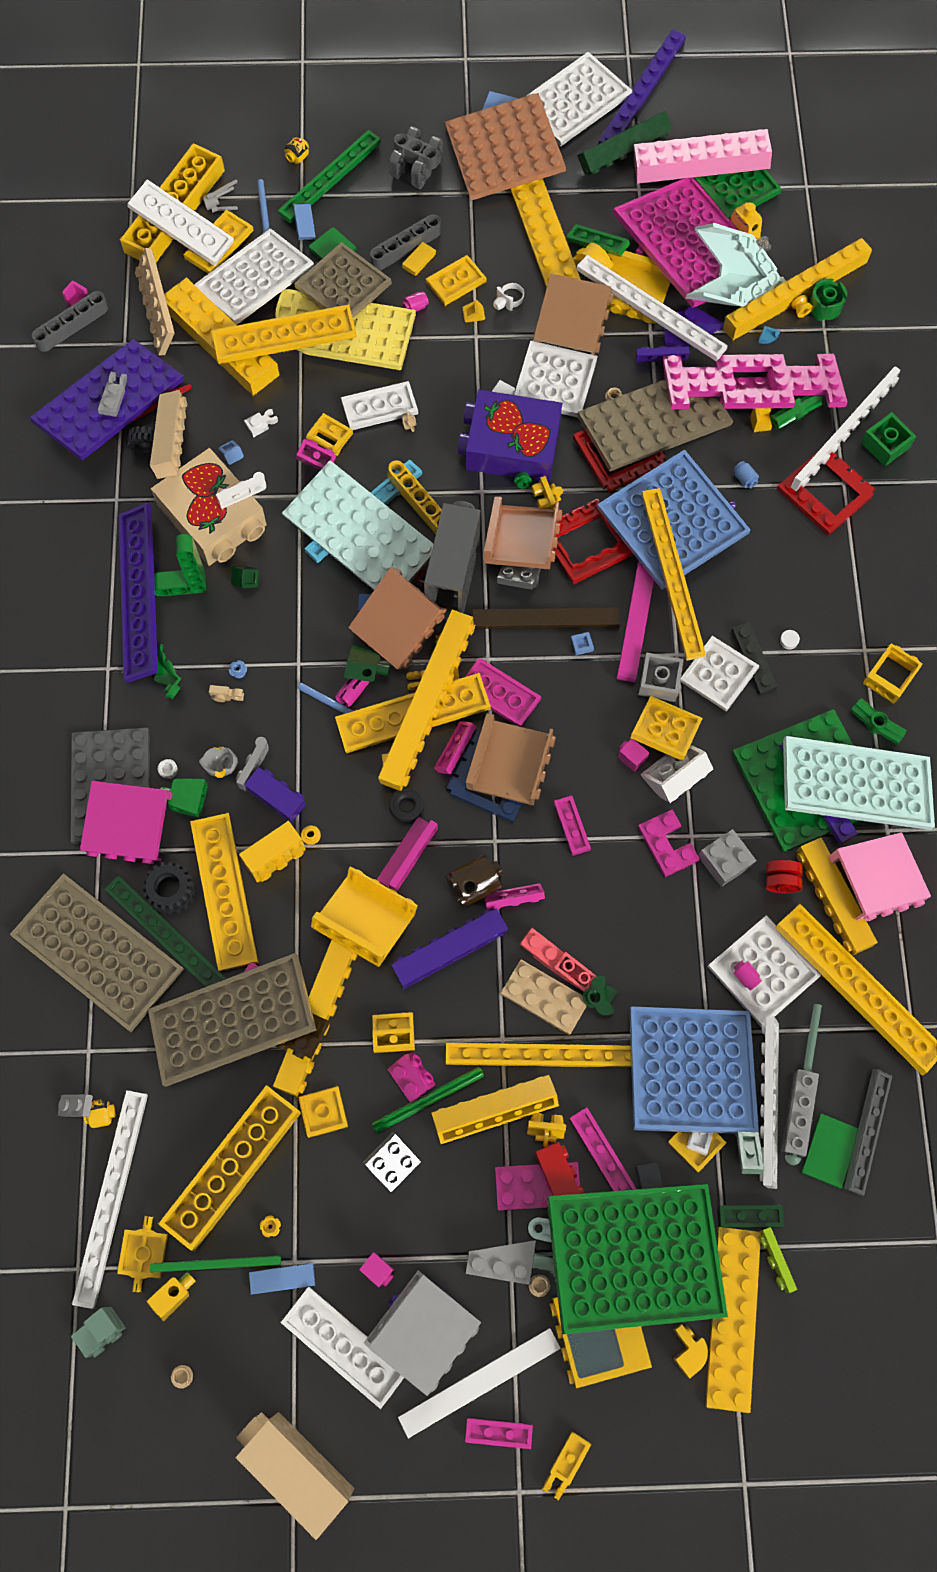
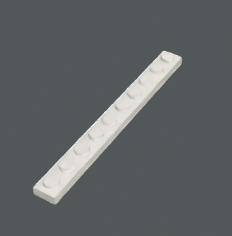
M589 255L577 265L578 272L595 283L611 286L612 294L713 360L717 361L726 351V344Z
M894 367L801 470L791 485L793 490L797 491L801 486H806L810 480L809 477L811 475L814 476L820 469L819 465L821 463L825 464L830 458L829 454L837 451L841 441H846L850 431H854L860 424V419L864 420L870 413L869 409H874L880 401L879 398L886 396L890 390L889 387L895 386L899 380L897 376L900 369Z
M126 1090L72 1305L95 1309L148 1097L147 1094Z

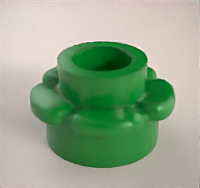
M526 472L518 473L514 479L515 486L521 489L527 488L532 482L529 474Z

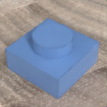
M589 632L571 636L575 655L594 651Z

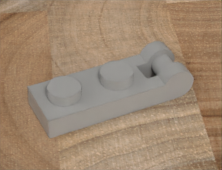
M264 737L256 739L255 750L252 754L248 755L243 771L240 770L237 774L236 783L244 791H246L244 784L260 767L269 750L267 740Z

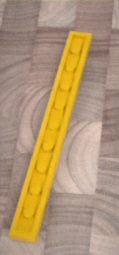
M657 488L642 491L643 503L686 661L703 658L706 653L661 490Z
M446 1043V1065L631 1068V1046Z

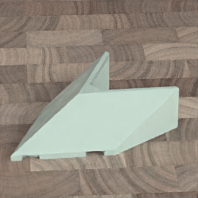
M716 223L695 227L696 233L720 264V272L718 278L687 294L686 299L742 307L786 282L784 277L779 276L776 266L764 249H760L757 245V239L754 235Z

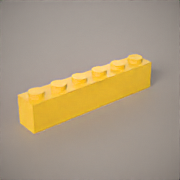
M822 838L800 846L796 851L799 863L804 865L808 880L813 882L817 897L822 899L826 914L829 917L831 916L836 933L840 934L843 939L844 948L853 956L873 947L878 942L865 919L856 921V918L862 912L835 862L831 863L830 853Z
M547 1075L525 1083H519L507 1089L498 1090L485 1096H479L476 1099L460 1102L448 1108L439 1109L432 1112V1117L440 1143L444 1144L557 1107L559 1104L550 1076Z

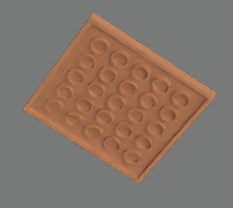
M539 93L445 121L470 201L566 171L564 160Z

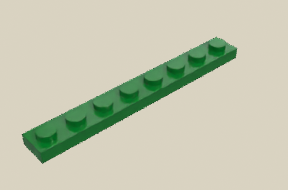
M370 130L365 132L278 210V214L290 224L294 222V204L313 205L379 146L381 138Z

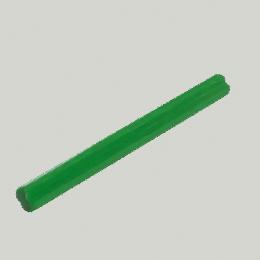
M477 1067L372 1123L375 1132L379 1133L483 1078V1071L480 1067Z

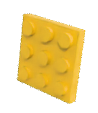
M650 696L630 738L683 761L703 718Z

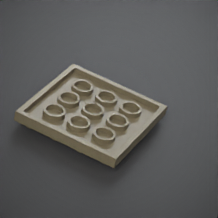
M341 242L297 280L294 285L297 290L322 309L349 305L352 318H354L392 284V280Z

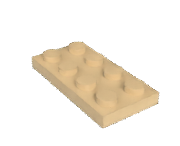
M523 960L519 961L501 992L502 996L568 1035L571 1034L586 1008L583 1002V995Z

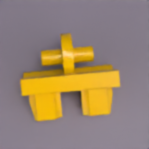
M546 476L540 477V482L532 485L531 489L534 497L543 495L544 498L537 500L538 508L555 509L556 502L561 500L560 495L563 494L562 487H556L555 484L549 486Z
M542 1113L533 1114L531 1121L528 1123L527 1135L536 1136L535 1141H543V1148L548 1146V1142L556 1143V1138L564 1139L566 1124L563 1123V1116L552 1115L551 1123L543 1122Z

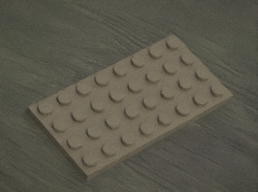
M666 379L583 409L577 413V417L609 471L731 426L733 423L723 404L719 403L718 397H689V409H671Z
M64 873L10 933L14 939L130 1032L135 1029L148 1013V1010L155 1005L184 970L183 967Z
M296 953L148 1010L161 1081L164 1086L172 1085L316 1031L299 957Z

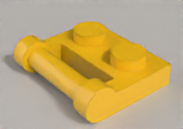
M323 413L308 432L306 440H312L321 447L332 450L338 456L342 447L352 436L353 430ZM319 432L322 435L328 437L329 439L335 441L336 444H330L324 439L318 437L317 433Z

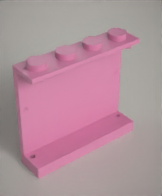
M902 833L839 848L829 855L831 863L841 861L863 914L858 916L856 921L865 919L866 922L877 918V915L881 914L882 917L892 914L895 910L898 913L903 912L912 905L914 908L924 905V901L931 897Z

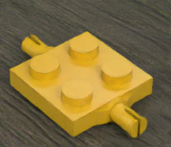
M144 1216L143 1229L124 1231L117 1274L129 1275L134 1278L132 1292H141L143 1279L161 1278L162 1272H150L151 1263H164L168 1234L156 1233L151 1230L153 1217Z

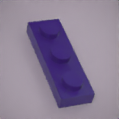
M683 345L675 347L659 346L657 348L641 347L636 350V363L662 362L663 356L671 355L681 356V361H686L689 357V347H684Z

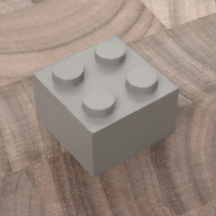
M646 653L638 695L645 697L653 696L657 699L675 702L679 692L684 659Z
M733 829L702 849L698 855L720 887L751 868L756 862L754 856Z

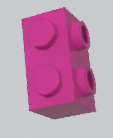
M304 439L297 452L296 459L321 471L329 461L334 463L337 455L328 448L323 449L312 440Z

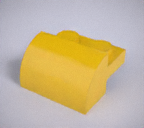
M413 1012L372 1015L374 1053L415 1050Z

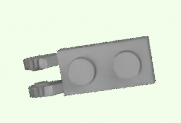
M110 373L109 381L106 384L98 408L99 414L117 417L125 393L127 374H122L119 384H115L116 373Z

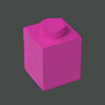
M631 739L629 742L624 741L618 748V758L634 772L647 760L649 752L634 739Z

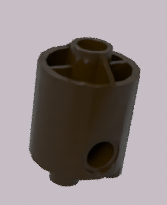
M485 854L453 869L445 876L449 885L453 886L456 890L454 896L462 906H469L502 888L498 877L503 875V872L497 861L491 863ZM468 882V886L464 888L465 883Z

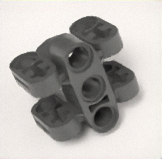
M413 126L409 128L407 134H397L394 137V151L389 162L390 176L399 179L405 173L406 164L411 163L413 164L411 170L412 185L421 190L426 180L430 177L432 169H435L442 159V139L433 136L429 143L421 141V130Z

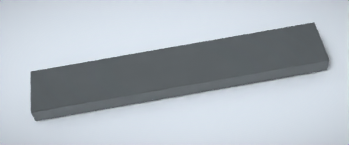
M879 1069L872 1070L844 1189L861 1196L865 1194L892 1081V1075Z

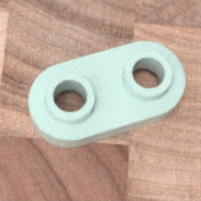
M538 1217L531 1220L528 1225L530 1236L537 1240L551 1242L549 1219ZM537 1224L542 1226V1232L540 1233L535 1231Z

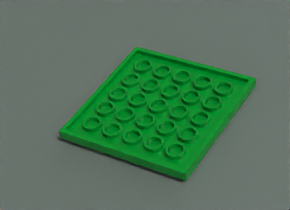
M834 709L732 751L782 853L832 833L822 815L785 810L784 754L779 746L783 743V739L786 736H797L798 738L854 746ZM849 819L852 824H854V823H856V822H858V821H861V820Z

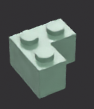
M101 1307L83 1322L85 1325L76 1331L71 1338L85 1358L91 1356L95 1358L105 1350L103 1347L105 1344L118 1340L123 1335L121 1331L126 1327L112 1307Z

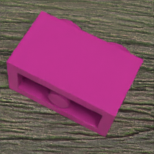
M374 1252L359 1269L378 1287L382 1285L386 1287L395 1277L392 1274L394 1269Z

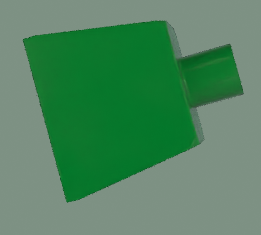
M174 779L171 788L161 787L162 790L172 792V799L168 800V806L171 810L200 819L208 787L205 779Z

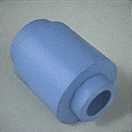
M742 461L734 467V475L745 488H752L758 483L759 475L749 463Z

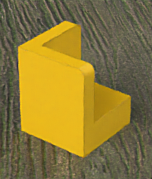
M753 408L750 416L753 432L771 430L772 424L769 415L771 408Z

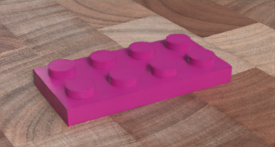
M478 658L465 677L480 673L491 710L514 725L522 727L540 702L541 696L483 659Z
M578 1162L568 1163L569 1166L573 1165L577 1177L574 1179L577 1186H580ZM540 1165L495 1167L498 1211L548 1208L546 1197L552 1196Z

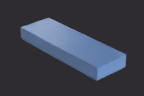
M313 1263L249 1272L251 1295L315 1286Z

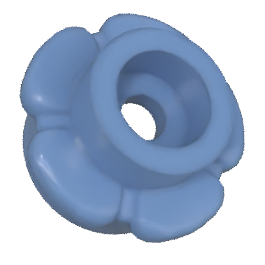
M238 660L229 665V674L235 678L245 676L247 666H245L243 661Z

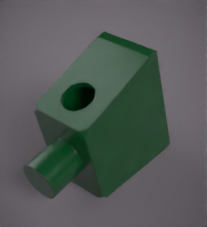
M352 645L346 663L344 678L374 682L376 674L387 676L390 665L379 663V653Z

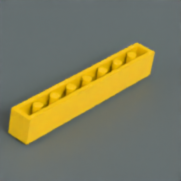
M331 940L308 997L312 1013L326 1020H329L330 1016H334L337 1008L335 1002L337 997L341 998L344 991L342 984L344 979H348L350 976L352 960L355 961L358 956L334 940ZM330 1024L328 1025V1027H327V1029H326V1031H325V1033H324L325 1036H326V1034H327V1032H328V1029H329ZM319 1043L314 1055L319 1054L322 1043ZM288 1049L273 1087L298 1097L299 1093L303 1094L307 1082L304 1080L307 1073L311 1074L314 1062L312 1060L314 1055L312 1059L304 1057L302 1060L292 1055L293 1050Z

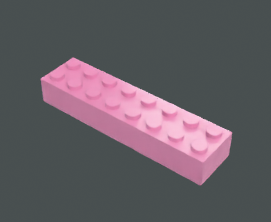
M767 129L634 144V164L637 183L771 168L772 149Z

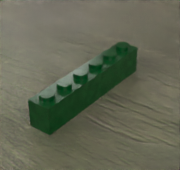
M666 110L578 154L577 157L584 174L591 173L593 175L600 171V167L604 166L607 168L613 165L615 159L620 161L628 157L627 153L631 152L634 154V144L652 143L656 138L661 140L667 137V133L673 129Z

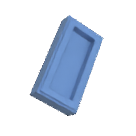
M294 204L293 210L298 240L315 239L311 204Z

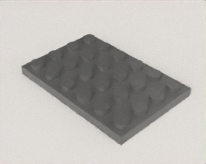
M148 728L72 733V844H79L82 841L92 781L150 788V730Z

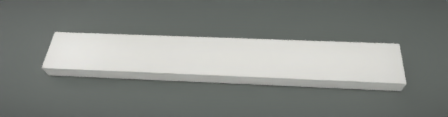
M551 1329L545 1330L400 1415L398 1419L407 1437L410 1438L561 1349Z

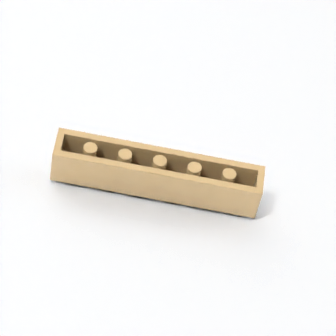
M180 390L159 394L150 467L157 479L178 475V469L181 465V443L183 442V430H185L184 419H186L185 409L187 407V400L182 396Z

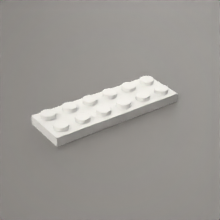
M146 180L128 202V208L214 266L234 242V238L149 180Z
M310 1287L306 1289L281 1321L287 1329L380 1409L404 1379L401 1374L368 1349L364 1344L367 1336Z

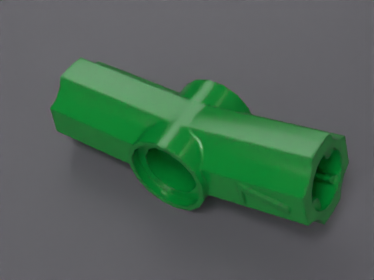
M807 395L802 399H796L794 408H784L771 416L773 426L780 429L792 421L795 422L803 418L808 412L822 405L821 395Z
M862 698L850 710V712L866 724L867 730L870 733L879 734L896 745L900 743L907 731L890 721L883 712H877ZM874 721H878L881 726L876 725Z

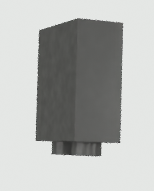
M456 501L453 505L443 503L424 583L425 595L440 608L447 609L444 613L445 620H448L451 610L464 614L479 549L480 510L475 509L471 503L465 501Z

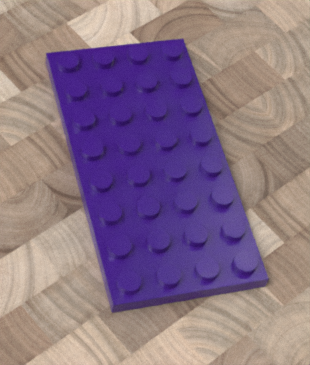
M132 339L33 414L30 419L34 425L82 461L159 401V394L168 393L183 382L184 376L135 339ZM111 372L116 373L115 384H119L122 374H127L125 393L117 417L99 414L98 412Z

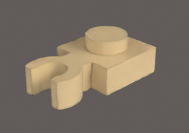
M210 685V696L217 702L231 701V699L243 701L244 698L242 689H229V687Z

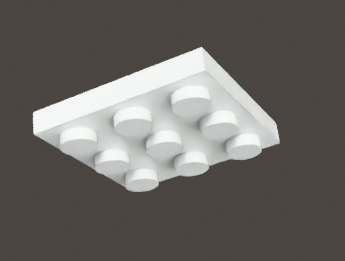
M712 636L704 646L705 657L695 659L681 677L680 682L727 712L756 673L759 665Z

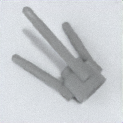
M237 180L203 196L207 210L211 209L212 212L237 210V206H216L219 205L217 198L234 190V187L231 186L236 184Z

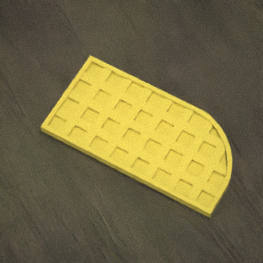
M284 289L281 291L276 307V318L322 310V308L300 291ZM370 303L353 318L357 338L296 350L312 356L402 370L416 310Z

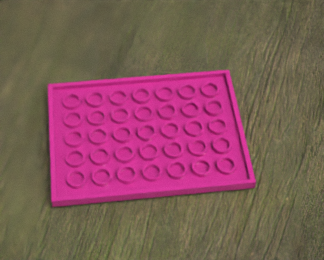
M693 177L684 178L615 207L612 214L690 306L694 308L705 303L706 301L686 299V295L718 278L720 264L696 233L695 227L716 223L735 230L739 229Z

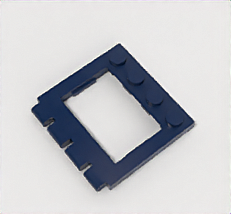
M475 729L473 736L469 740V743L473 745L467 744L463 754L460 756L466 762L458 761L452 773L458 778L451 776L445 789L451 792L450 796L513 823L522 805L521 802L503 798L499 805L465 790L467 776L481 731Z

